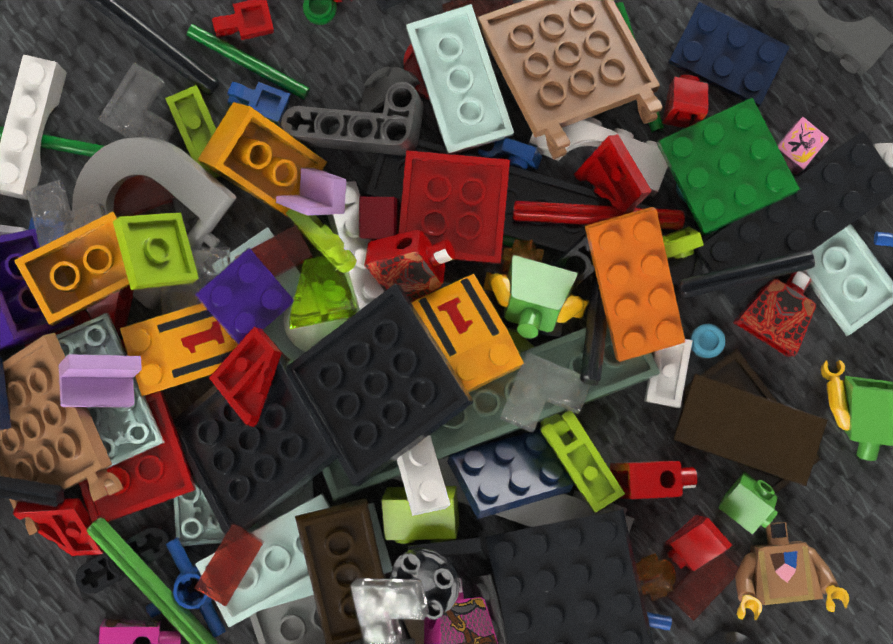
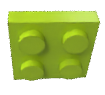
M181 212L121 216L113 221L131 290L189 284L199 279Z

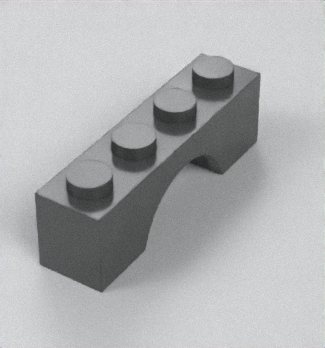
M765 0L770 6L783 9L789 15L790 22L800 30L806 29L815 37V43L822 50L832 51L841 59V65L850 73L855 74L857 72L862 76L893 43V34L872 16L860 21L845 22L828 15L821 8L818 0Z

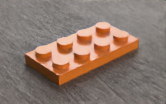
M650 207L585 226L615 358L621 362L685 343L657 210L654 207Z

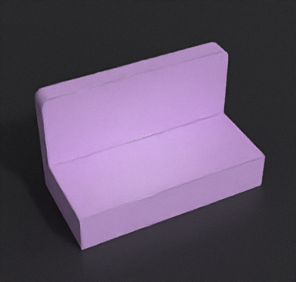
M301 168L300 195L276 196V203L305 215L344 214L346 179L316 168Z
M68 354L59 364L61 406H133V377L142 370L141 356Z

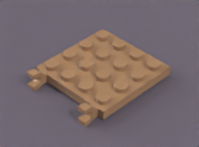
M524 0L479 16L477 19L480 32L534 137L546 136L547 146L553 160L566 155L565 147L570 146L571 143L566 133L562 130L563 127L634 100L638 103V112L644 124L655 121L658 117L656 112L661 111L663 108L658 98L654 95L660 84L614 0Z
M55 333L43 335L3 362L11 428L0 431V476L58 485L64 491L87 479L93 501L108 494H115L122 490L123 487L118 477L106 471V468L111 466L112 463L88 408L62 407L60 404L59 364L63 361L65 355ZM9 499L13 509H15L17 502H23ZM25 517V525L29 536L37 533L40 525L31 518Z

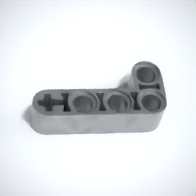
M397 82L387 91L383 114L294 106L283 114L282 127L285 132L305 146L406 155V150L413 151L417 147L424 105L411 84ZM412 97L411 102L406 107H398L402 99ZM340 124L336 133L328 135L329 128L332 125ZM373 127L369 136L360 138L361 132L365 128ZM406 130V134L401 140L393 141L394 134L397 131Z

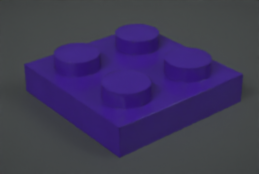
M250 248L242 252L194 294L237 344L244 339L254 326L262 330L265 329L295 302Z

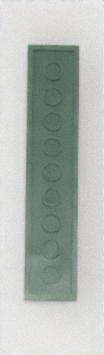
M607 324L601 380L598 385L591 386L583 384L580 380L586 328L523 351L519 354L524 364L519 369L469 392L474 403L430 434L437 460H442L451 454L473 448L543 421L556 414H561L649 380L660 374L653 355L648 353L619 362L615 358ZM338 459L322 470L333 501L401 475L397 459L359 487L352 485Z

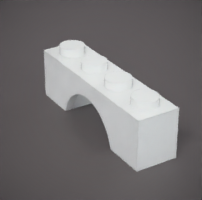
M23 55L0 141V194L34 201L42 170L40 147L44 127L51 111L59 105L67 74L57 62Z
M592 117L562 128L571 142L570 146L565 147L567 153L582 146L598 148L608 136L618 134L652 190L649 196L654 197L668 167L657 145L658 142L646 141L644 143L633 139L634 135L619 128H616L614 131L604 128L599 120ZM532 134L528 145L537 147L540 154L552 158L547 146L546 136L542 135L535 138ZM563 156L556 158L555 160L559 161Z

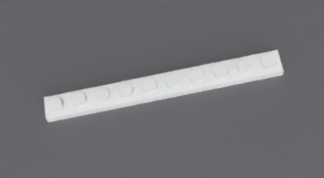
M356 181L346 182L344 214H330L328 219L332 232L339 235L344 242V249L351 251L357 260L355 267L349 272L344 273L356 314L385 291L364 265L368 243L373 241V239H362L359 237L360 193ZM429 435L397 459L412 516L446 509L450 506L431 436Z

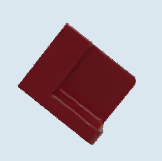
M360 197L359 237L362 239H382L399 234L400 199L396 197Z

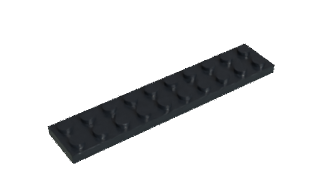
M396 132L393 141L401 140L405 134ZM419 139L417 147L413 150L447 154L445 146ZM460 152V153L454 154V155L480 157V156H476V155H473V154H470V153H466V152ZM378 153L366 192L367 196L396 197L400 199L399 206H401L406 155ZM509 166L503 235L563 254L586 233L585 226L587 225L514 220L513 206L516 201L600 206L613 205L609 199L602 198L592 189ZM639 204L636 208H650V206ZM685 217L682 229L691 227L700 232L702 241L711 236L712 232L703 236L695 219ZM661 229L662 236L679 231L672 229ZM695 250L692 255L684 258L675 259L670 257L667 259L672 283L675 287H678L679 280L698 276L701 273L703 261ZM573 256V257H576V258H579V259H583V258L580 257V256Z

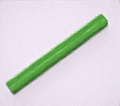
M104 518L96 519L87 528V533L190 644H218L217 640L195 616L176 602L170 589Z

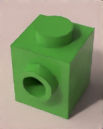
M744 471L722 497L719 509L753 534L760 525L766 528L776 517L778 512L775 510L778 497L769 484L762 480H755Z

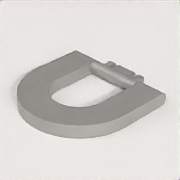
M149 137L126 138L112 142L97 151L84 165L74 188L72 210L75 229L114 212L115 195L122 183L134 175L148 176L160 183L199 217V220L187 235L198 272L212 253L204 244L206 243L212 249L216 248L220 240L211 232L233 204L236 196L187 153L164 140ZM171 286L135 289L133 296L145 307L154 310Z

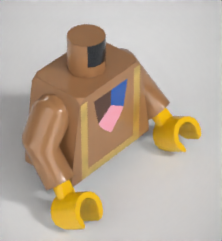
M786 522L770 523L766 527L768 544L751 546V552L744 556L735 575L738 600L741 602L737 609V616L742 620L746 614L745 608L751 609L754 612V620H757L762 611V605L823 599V594L827 595L825 605L830 612L835 611V604L832 599H840L845 608L848 606L849 594L843 588L838 587V583L829 566L817 551L809 547L806 542H789Z

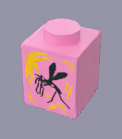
M802 117L793 125L777 146L790 171L797 175L806 168L829 140V137Z

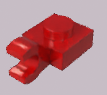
M249 0L233 4L235 14L212 18L214 30L218 38L234 34L237 31L240 32L241 40L274 33L267 0Z

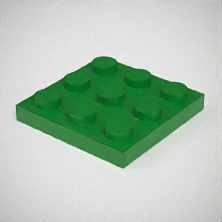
M753 98L669 135L657 143L703 236L793 195L800 190Z

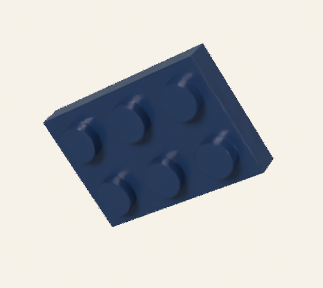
M699 2L668 63L743 101L753 98L757 107H759L790 46Z
M540 429L451 454L447 461L477 519L570 492L574 485Z

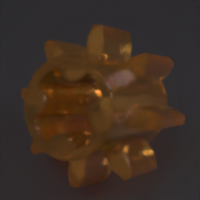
M514 239L512 249L504 248L502 258L505 261L502 271H509L513 255L543 263L541 260L544 250H537L533 240L527 242Z
M654 553L641 558V561L636 563L643 595L650 593L652 601L666 597L668 592L674 590L672 585L676 582V572L668 560L662 559L658 561V557Z

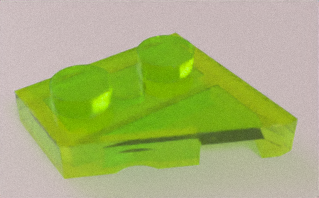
M324 256L304 260L289 316L290 329L349 318L355 315L357 306L345 273L339 272Z

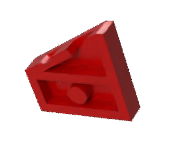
M618 134L608 136L574 173L576 179L590 182L595 186V193L602 198L609 199L611 204L623 213L633 211L652 192Z
M255 326L209 377L247 426L255 427L259 421L282 354L261 328Z
M67 498L56 507L29 502H17L13 515L19 520L25 517L31 518L40 525L37 531L39 534L55 542L59 548L69 555L103 554L104 550L87 533V528L92 522L79 498Z

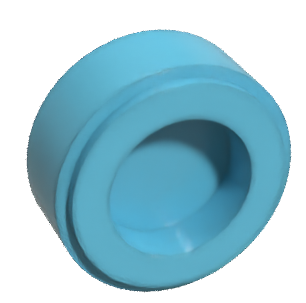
M703 324L695 328L691 333L690 340H693L691 349L701 358H713L719 355L725 347V335L716 325Z

